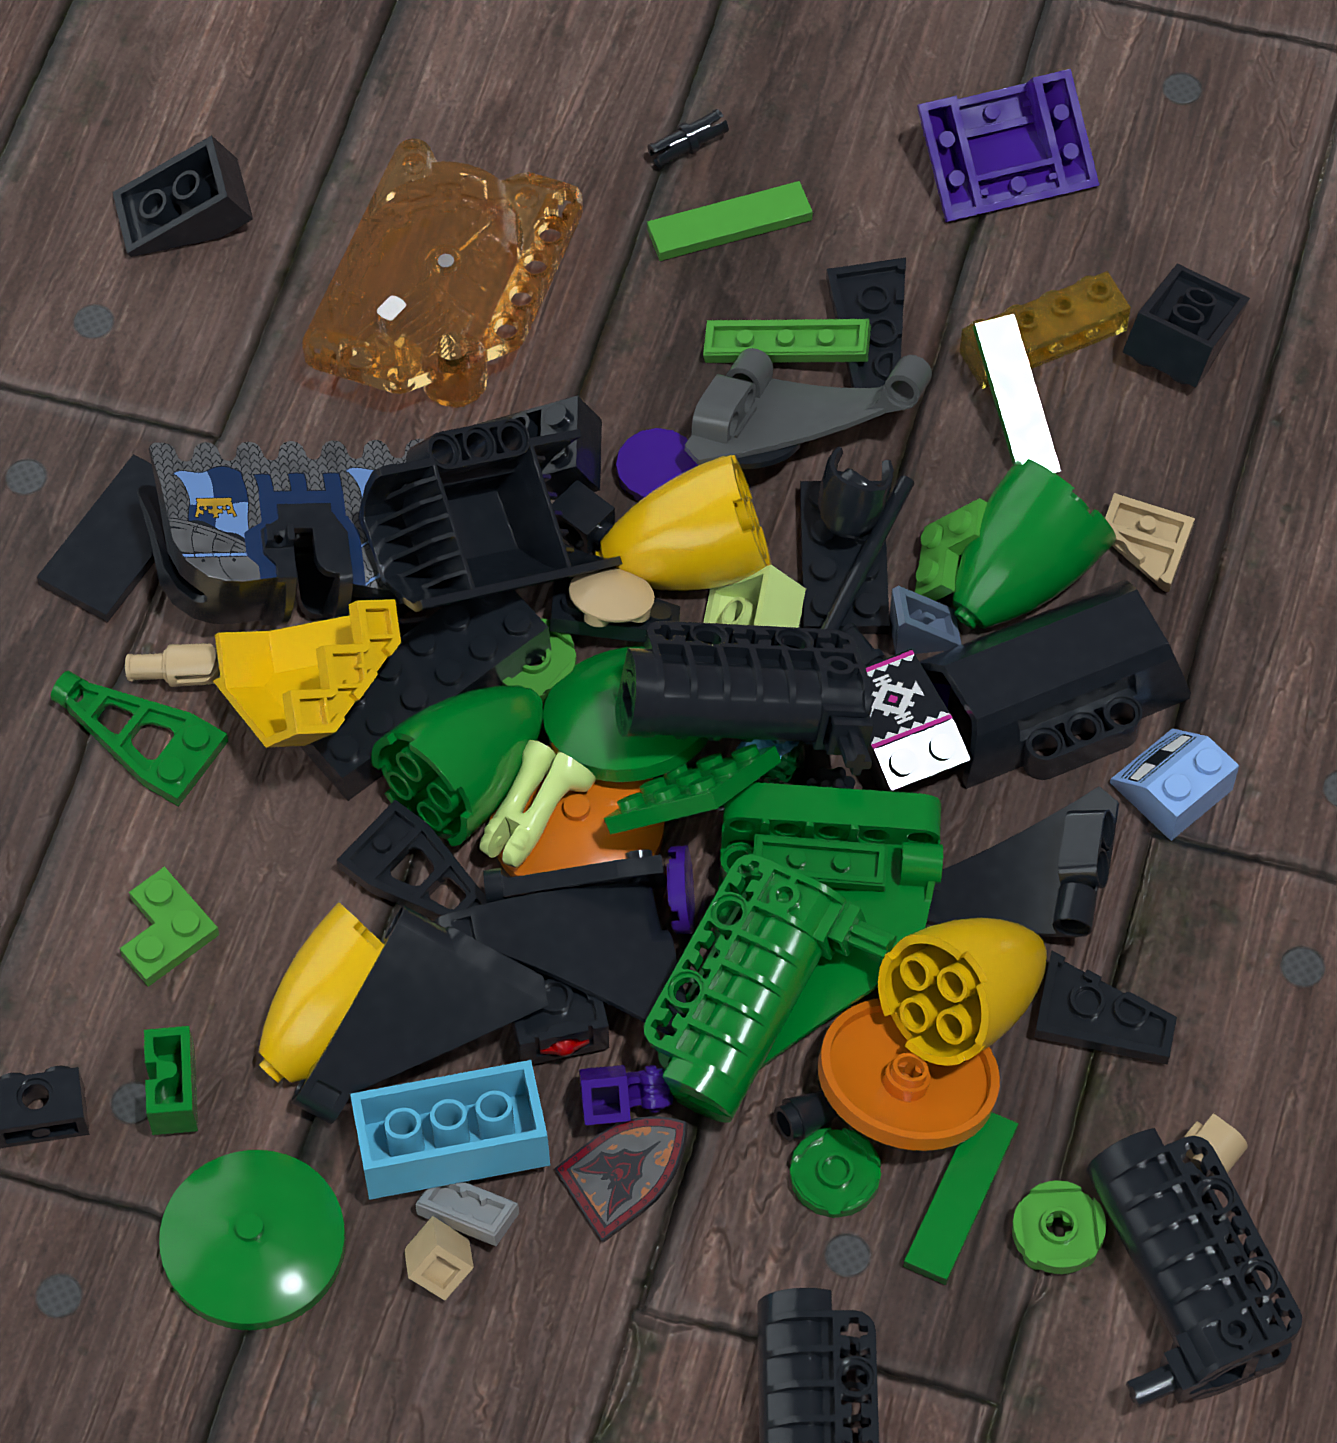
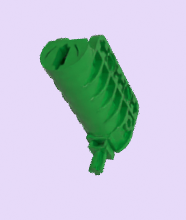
M748 854L738 858L731 866L644 1025V1035L651 1047L658 1052V1059L663 1069H665L663 1078L676 1101L707 1118L730 1123L821 956L831 960L836 951L848 957L852 948L855 947L884 959L885 954L894 948L893 945L897 937L866 923L860 907L847 903L843 896L815 879L760 855ZM755 867L758 868L761 877L760 881L751 880L742 896L739 895L746 883L742 873L744 871L751 873ZM732 905L736 906L726 925L719 922V915L724 908ZM713 927L720 935L698 973L696 971H698L703 962L699 952L700 949H709L716 939L713 931H711ZM692 966L696 971L689 970V969H690V967ZM685 983H693L686 995L687 1003L678 1001L676 999V992L679 987ZM669 1005L679 1013L687 1014L683 1018L677 1013L672 1021V1027L676 1033L673 1036L664 1034L662 1040H659L660 1036L656 1031L657 1026L666 1027L673 1016L670 1009H667Z

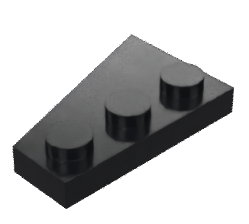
M1051 950L1034 1037L1168 1065L1177 1020L1176 1016L1129 991L1126 993L1121 992L1101 981L1102 977L1088 969L1084 972L1065 962L1066 957Z

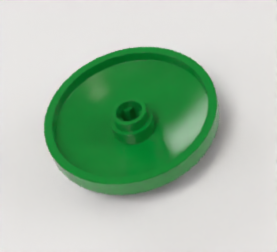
M645 647L613 649L583 660L575 665L571 673L552 687L546 698L543 710V723L550 748L556 755L558 752H562L582 764L593 773L597 780L632 782L663 775L688 762L708 742L706 737L689 736L687 739L682 740L667 735H655L653 738L622 737L619 734L615 717V704L627 649H645Z
M245 1150L215 1158L195 1170L183 1181L165 1209L160 1227L159 1246L167 1279L179 1299L190 1310L205 1320L219 1326L238 1330H260L279 1326L296 1319L310 1310L324 1297L340 1271L345 1254L346 1232L337 1197L329 1184L317 1171L299 1159L287 1154L268 1150Z

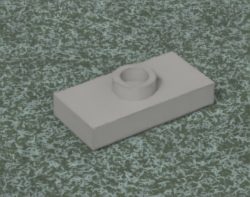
M466 1182L426 1189L415 1204L417 1215L427 1219L434 1216L452 1229L494 1246L498 1245L519 1215L518 1203Z

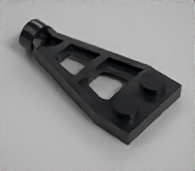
M396 800L336 860L337 866L341 871L369 892L401 906L405 905L417 913L434 920L451 912L487 903L486 895L432 828ZM412 849L422 851L434 866V871L418 886L409 885L395 879L391 875V871ZM446 879L452 880L466 894V897L455 909H448L430 898L432 893Z
M635 850L625 853L626 859L510 878L502 874L501 868L483 870L486 901L490 903L541 892L605 884L642 882L650 884L652 888L664 887L665 879L661 855L652 856V850Z

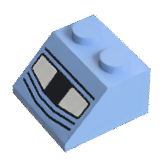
M1172 728L1110 779V784L1172 841L1233 790L1239 765L1208 736Z

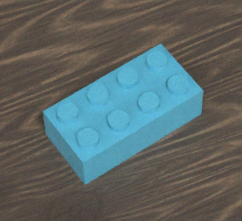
M531 1060L350 1094L369 1200L551 1165L548 1136Z

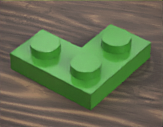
M979 498L924 527L921 535L922 546L919 567L916 571L915 593L937 601L955 592L959 556L970 542L980 537L982 518L988 502Z
M164 866L129 892L132 902L152 925L122 946L120 952L125 961L149 987L219 936V931L214 922Z

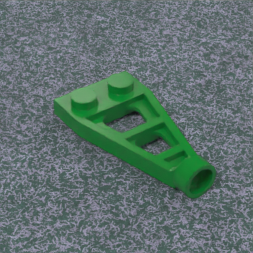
M69 670L65 671L57 679L51 691V700L66 708L134 778L147 789L178 807L228 743L227 733L190 712L90 683ZM83 694L84 696L82 700L77 702L80 696ZM108 705L116 706L133 714L119 734H114L97 720ZM153 724L169 729L174 733L173 738L154 760L145 758L132 744V739L143 725Z

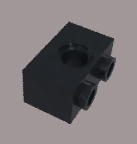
M60 1065L50 1067L42 1073L25 1075L15 1072L7 1073L0 1077V1149L90 1135L85 1088L79 1067L70 1068ZM43 1098L48 1100L42 1108H28L29 1104L36 1099Z

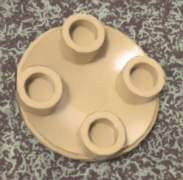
M611 568L575 576L569 586V595L572 602L580 611L585 613L584 620L591 626L604 627L609 622L621 623L632 621L642 623L650 617L651 608L654 603V592L646 580L627 571Z

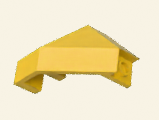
M395 599L357 600L348 604L350 612L348 616L271 631L215 634L220 677L213 680V682L266 748L305 746L336 733L345 721L344 717L356 701L361 699L378 675L377 671L401 643Z

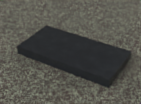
M134 454L131 456L38 574V585L109 622L155 562L148 528L137 495V489L142 485L156 486L151 463Z

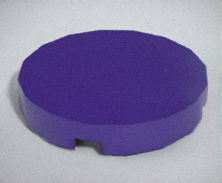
M660 428L640 431L628 438L620 448L616 461V474L620 487L625 493L627 490L629 494L634 496V500L639 502L669 480L698 466L684 450L688 439L673 430Z
M688 845L672 846L668 849V854L672 858L669 859V864H667L668 902L671 911L677 912L679 920L672 921L671 924L676 934H692L695 926V894L690 851Z

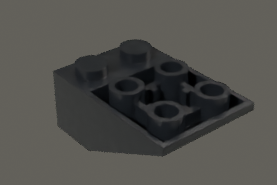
M578 395L478 423L483 424L504 419H516L527 428L530 438L580 429L582 437L554 456L542 471V474L551 475V479L545 482L548 492L557 494V497L553 500H556L576 480L593 492L600 491L602 419Z

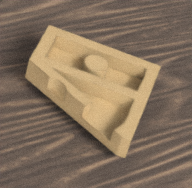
M1114 493L1105 517L1116 534V541L1112 546L1159 588L1169 592L1190 537L1195 518Z

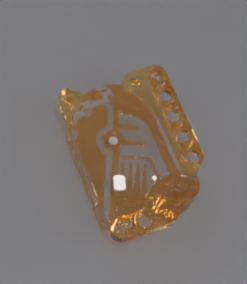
M412 138L401 142L395 149L303 337L302 348L305 362L316 370L390 393H407L424 386L426 395L432 401L444 406L465 407V405L475 401L484 393L487 387V361L511 353L520 348L524 343L582 217L583 196L581 191L572 184L530 172L519 173L500 181L491 173L473 165L459 162H437L430 146L420 139ZM565 200L570 201L571 204H567L562 212V218L559 217L558 205H562ZM548 229L556 230L562 235L553 242L544 241L539 237L541 232ZM531 261H541L547 266L543 272L537 274L528 272L524 267ZM520 292L527 293L533 298L530 303L522 306L513 304L511 299L514 294ZM506 324L512 325L518 330L514 336L509 338H502L496 334L498 328ZM314 349H319L320 353H315Z

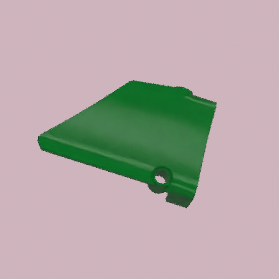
M753 782L724 803L718 890L734 862L744 855L753 854L755 834L888 845L885 892L842 888L831 889L843 896L847 903L860 907L866 923L895 935L897 939L893 945L894 947L904 937L925 929L935 884L941 883L943 867V844H940L941 800L935 796L920 793ZM742 873L746 883L741 894H739L741 896L751 881V873ZM732 905L724 908L719 915V922L726 925L736 906ZM715 930V937H716L715 943H716V941H717V939H718V937H719V935H720V933L717 932L716 930ZM855 947L852 948L848 957L836 951L831 960L821 956L761 1068L832 1017L877 989L878 975L883 959Z

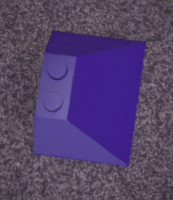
M1071 69L1033 77L1024 84L960 99H957L956 95L917 105L946 223L1099 186Z

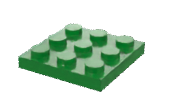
M751 744L732 752V756L722 758L721 753L712 754L698 760L695 766L687 767L685 763L663 774V777L645 782L639 786L641 793H635L617 802L619 808L604 818L610 835L719 808L782 762L776 746L758 750L756 744Z

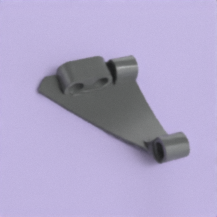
M748 348L740 353L726 376L721 374L715 376L700 398L693 416L692 435L686 442L684 450L700 465L721 456L735 455L736 458H741L811 441L850 428L888 412L912 408L917 404L929 384L932 370L923 358L916 355H907L897 362L883 386L877 388L817 386L772 378L773 365L769 356L759 349Z

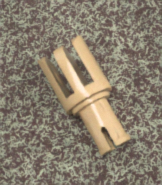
M169 644L163 653L127 654L125 659V672L129 682L164 679L166 683H169V686L180 687L215 684L213 680L220 677L217 651L212 644Z

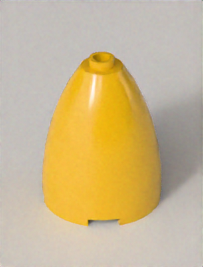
M735 455L721 456L698 465L653 490L613 525L600 542L601 550L595 552L596 556L604 558L620 556L622 565L615 568L627 571L646 580L651 588L656 590L688 591L728 586L755 574L768 565H772L764 531L759 524L751 500L752 494Z
M339 902L318 924L297 952L272 1000L263 1027L258 1052L265 1058L259 1066L277 1083L284 1077L291 1083L308 1077L310 1068L324 1052L384 946L373 933Z
M991 918L952 920L910 934L900 940L890 952L885 954L880 966L878 993L884 1016H892L896 1026L908 1040L905 1047L916 1056L937 1065L950 1066L960 1064L993 1045L1015 1025L1028 1009L1038 992L1045 973L1047 958L1045 944L1037 933L1018 923Z

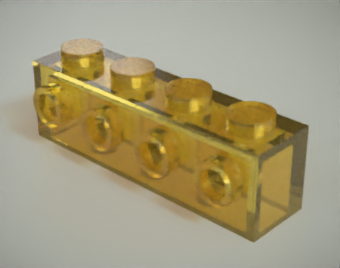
M1108 271L1096 276H1085L1071 286L1058 291L1050 290L1036 300L1023 305H1012L1003 313L988 319H977L962 329L959 352L980 387L984 389L990 385L972 328L975 323L1015 314L1030 368L1033 369L1127 331L1131 307Z

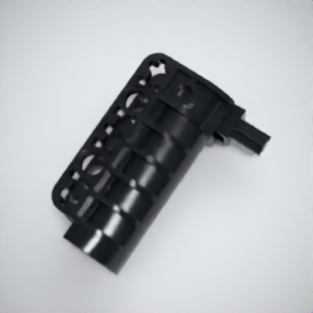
M655 621L647 627L644 640L645 649H627L615 704L616 724L622 737L653 738L655 735H667L682 740L690 736L706 737L709 741H719L721 738H735L741 742H752L754 739L771 740L775 744H784L786 741H802L806 745H813L814 750H826L827 755H842L845 767L850 768L852 775H861L862 769H870L872 766L868 752V745L874 727L872 720L869 718L872 711L871 686L856 641L848 633L833 629Z
M1152 1128L1132 1134L1098 1154L1090 1162L1086 1172L1173 1339L1171 1350L1163 1353L1160 1368L1126 1382L1133 1403H1136L1139 1408L1172 1393L1178 1404L1190 1398L1193 1400L1205 1399L1273 1372L1285 1365L1291 1353V1341L1296 1338L1302 1326L1301 1311L1209 1141L1199 1136H1188L1164 1146L1156 1129ZM1191 1149L1194 1155H1204L1200 1164L1202 1172L1192 1162L1186 1164L1183 1162L1187 1153L1186 1150ZM1213 1189L1219 1190L1226 1196L1228 1203L1224 1208ZM1234 1212L1236 1216H1232L1230 1222L1228 1217ZM1245 1234L1247 1238L1242 1245L1238 1235ZM1254 1253H1256L1257 1257L1250 1258ZM1257 1271H1262L1269 1277L1271 1286L1267 1290ZM1278 1294L1279 1298H1276L1273 1303L1272 1298ZM1281 1317H1290L1291 1320L1287 1328ZM1278 1348L1277 1357H1272L1270 1352Z
M791 1288L775 1291L763 1296L757 1303L759 1443H853L851 1428L858 1427L857 1443H879L876 1329L870 1316L856 1310H832V1291L828 1289ZM854 1323L858 1324L860 1332H867V1335H862L858 1338L841 1335L840 1332H847L849 1324ZM850 1349L855 1350L856 1356L843 1358L850 1355ZM856 1369V1382H846L848 1370ZM866 1380V1384H862L858 1381ZM841 1400H844V1401H847V1402H851V1403H847V1404H845V1405H842V1404H841ZM865 1401V1403H861L860 1413L852 1415V1403ZM867 1425L865 1428H859L860 1426Z

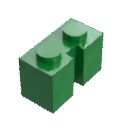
M190 1026L144 1029L145 1066L149 1076V1080H145L146 1114L152 1135L198 1131L196 1058Z

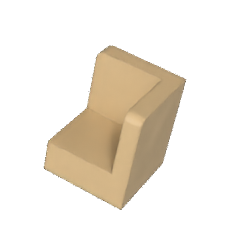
M434 1216L429 1219L405 1248L408 1278L443 1300H446L474 1268L469 1239Z

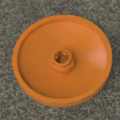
M544 776L543 780L540 782L538 787L535 789V791L529 798L523 813H525L532 805L546 776ZM653 778L632 782H609L596 779L587 792L569 790L555 807L538 843L526 860L518 868L505 865L502 860L503 849L497 856L499 862L510 877L626 859L625 853L635 850L648 849L652 850V856L658 855L663 843L665 821L610 835L604 820L606 816L619 808L617 804L619 800L635 793H641L639 786L653 780ZM496 811L490 816V820L493 818Z
M879 998L852 1006L839 1015L830 1025L823 1039L818 1057V1076L821 1088L838 1115L865 1136L901 1149L919 1151L938 1150L966 1141L981 1130L988 1121L1000 1088L999 1069L990 1047L973 1058L957 1065L944 1066L925 1061L905 1047L908 1040L900 1032L892 1016H884Z

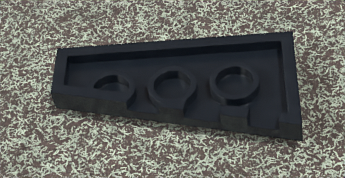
M906 257L826 269V280L835 319H869L871 325L868 362H846L852 388H877L885 385L887 378L901 359Z

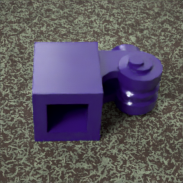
M624 1065L579 1069L585 1125L631 1121L630 1108L633 1106L642 1105V1108L649 1109V1112H659L661 1109L673 1104V1094L663 1078L665 1069L656 1068L655 1065L646 1066L645 1070L626 1072Z

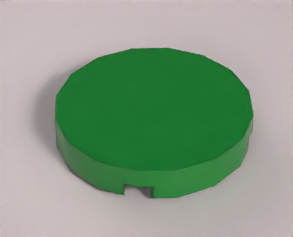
M831 1128L819 1129L802 1140L794 1150L790 1167L792 1190L800 1202L816 1214L832 1218L852 1216L866 1208L878 1192L881 1179L879 1155L870 1141L854 1130L843 1128V1131L838 1129L831 1130Z

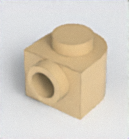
M1214 1113L1204 1125L1197 1121L1185 1135V1137L1199 1136L1209 1141L1227 1174L1248 1148L1243 1136ZM1191 1149L1188 1150L1186 1156L1202 1172L1200 1164L1204 1155H1194Z

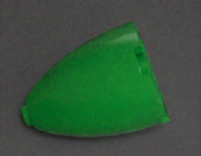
M1027 459L1024 464L1017 460L987 500L988 503L980 528V537L970 542L962 553L952 601L957 608L954 612L955 617L973 630L976 626L986 629L1003 624L1031 612L1067 589L1094 566L1115 543L1116 534L1113 528L1098 510L1094 509L1090 514L1087 504L1072 492L1075 488L1056 473L1031 459Z
M520 685L494 686L450 697L404 720L376 741L372 749V764L377 769L381 768L390 787L384 794L390 803L394 800L398 801L425 821L436 835L447 839L451 847L460 845L489 819L506 798L520 770L523 751L528 741L538 740L544 716L542 699L533 689Z

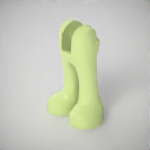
M529 740L523 751L520 770L511 789L493 818L484 828V835L480 841V850L489 857L494 858L504 849L503 863L518 868L535 848L561 798L569 790L587 792L592 787L596 777L591 771L562 752H558L556 755L547 745ZM544 776H546L532 805L525 813H523L529 798L531 797L535 789L538 787L540 782L543 780Z

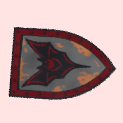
M660 1116L640 1117L631 1119V1121L620 1122L595 1136L555 1167L556 1172L602 1242L607 1241L645 1212L666 1191L674 1179L684 1154L688 1130L687 1122Z

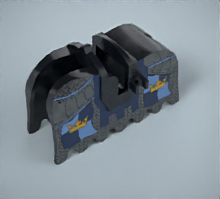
M424 439L411 440L406 445L402 458H394L390 454L387 445L382 441L372 440L364 446L362 457L358 459L351 458L341 442L332 440L322 446L320 457L315 460L308 458L303 446L294 441L284 442L280 446L278 457L275 460L266 459L261 448L256 443L244 442L237 447L236 456L231 461L221 458L218 448L212 443L204 442L194 448L193 457L187 462L181 461L178 458L175 449L171 445L153 443L149 446V454L156 486L142 485L137 489V495L148 528L161 587L172 604L193 619L211 624H236L261 620V625L285 626L292 615L296 586L301 611L309 618L323 621L350 615L348 604L357 600L395 599L397 616L401 618L411 608L400 601L381 580L360 518L361 500L365 485L372 471L379 467L405 463L408 450Z

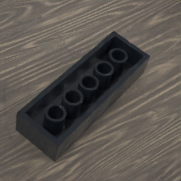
M515 590L445 605L401 637L400 645L384 661L377 671L378 675L361 699L356 701L344 717L345 721L336 733L300 747L346 800L349 801L383 776L381 768L377 769L372 764V749L376 741L404 720L445 699L472 690L502 686L504 679L507 677L512 679L523 671L525 664L529 666L535 664L546 655V649L549 648L551 651L549 628Z

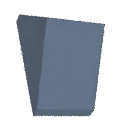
M901 586L893 588L889 622L895 655L912 649L914 654L946 651L961 645L957 619L954 615L955 609Z

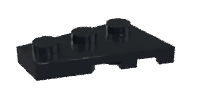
M574 577L553 581L549 629L552 632L644 643L647 627L650 623L655 621H680V606L654 597L650 617L645 622H609L604 627H594L585 622V613L580 611L570 598L569 586Z

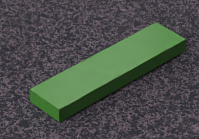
M800 181L647 221V231L658 259L662 261L812 220L813 212Z
M869 319L707 320L703 356L705 363H734L743 350L755 348L767 354L772 362H868L871 325Z

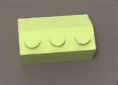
M768 565L737 583L710 589L703 623L799 628L806 588L774 566Z

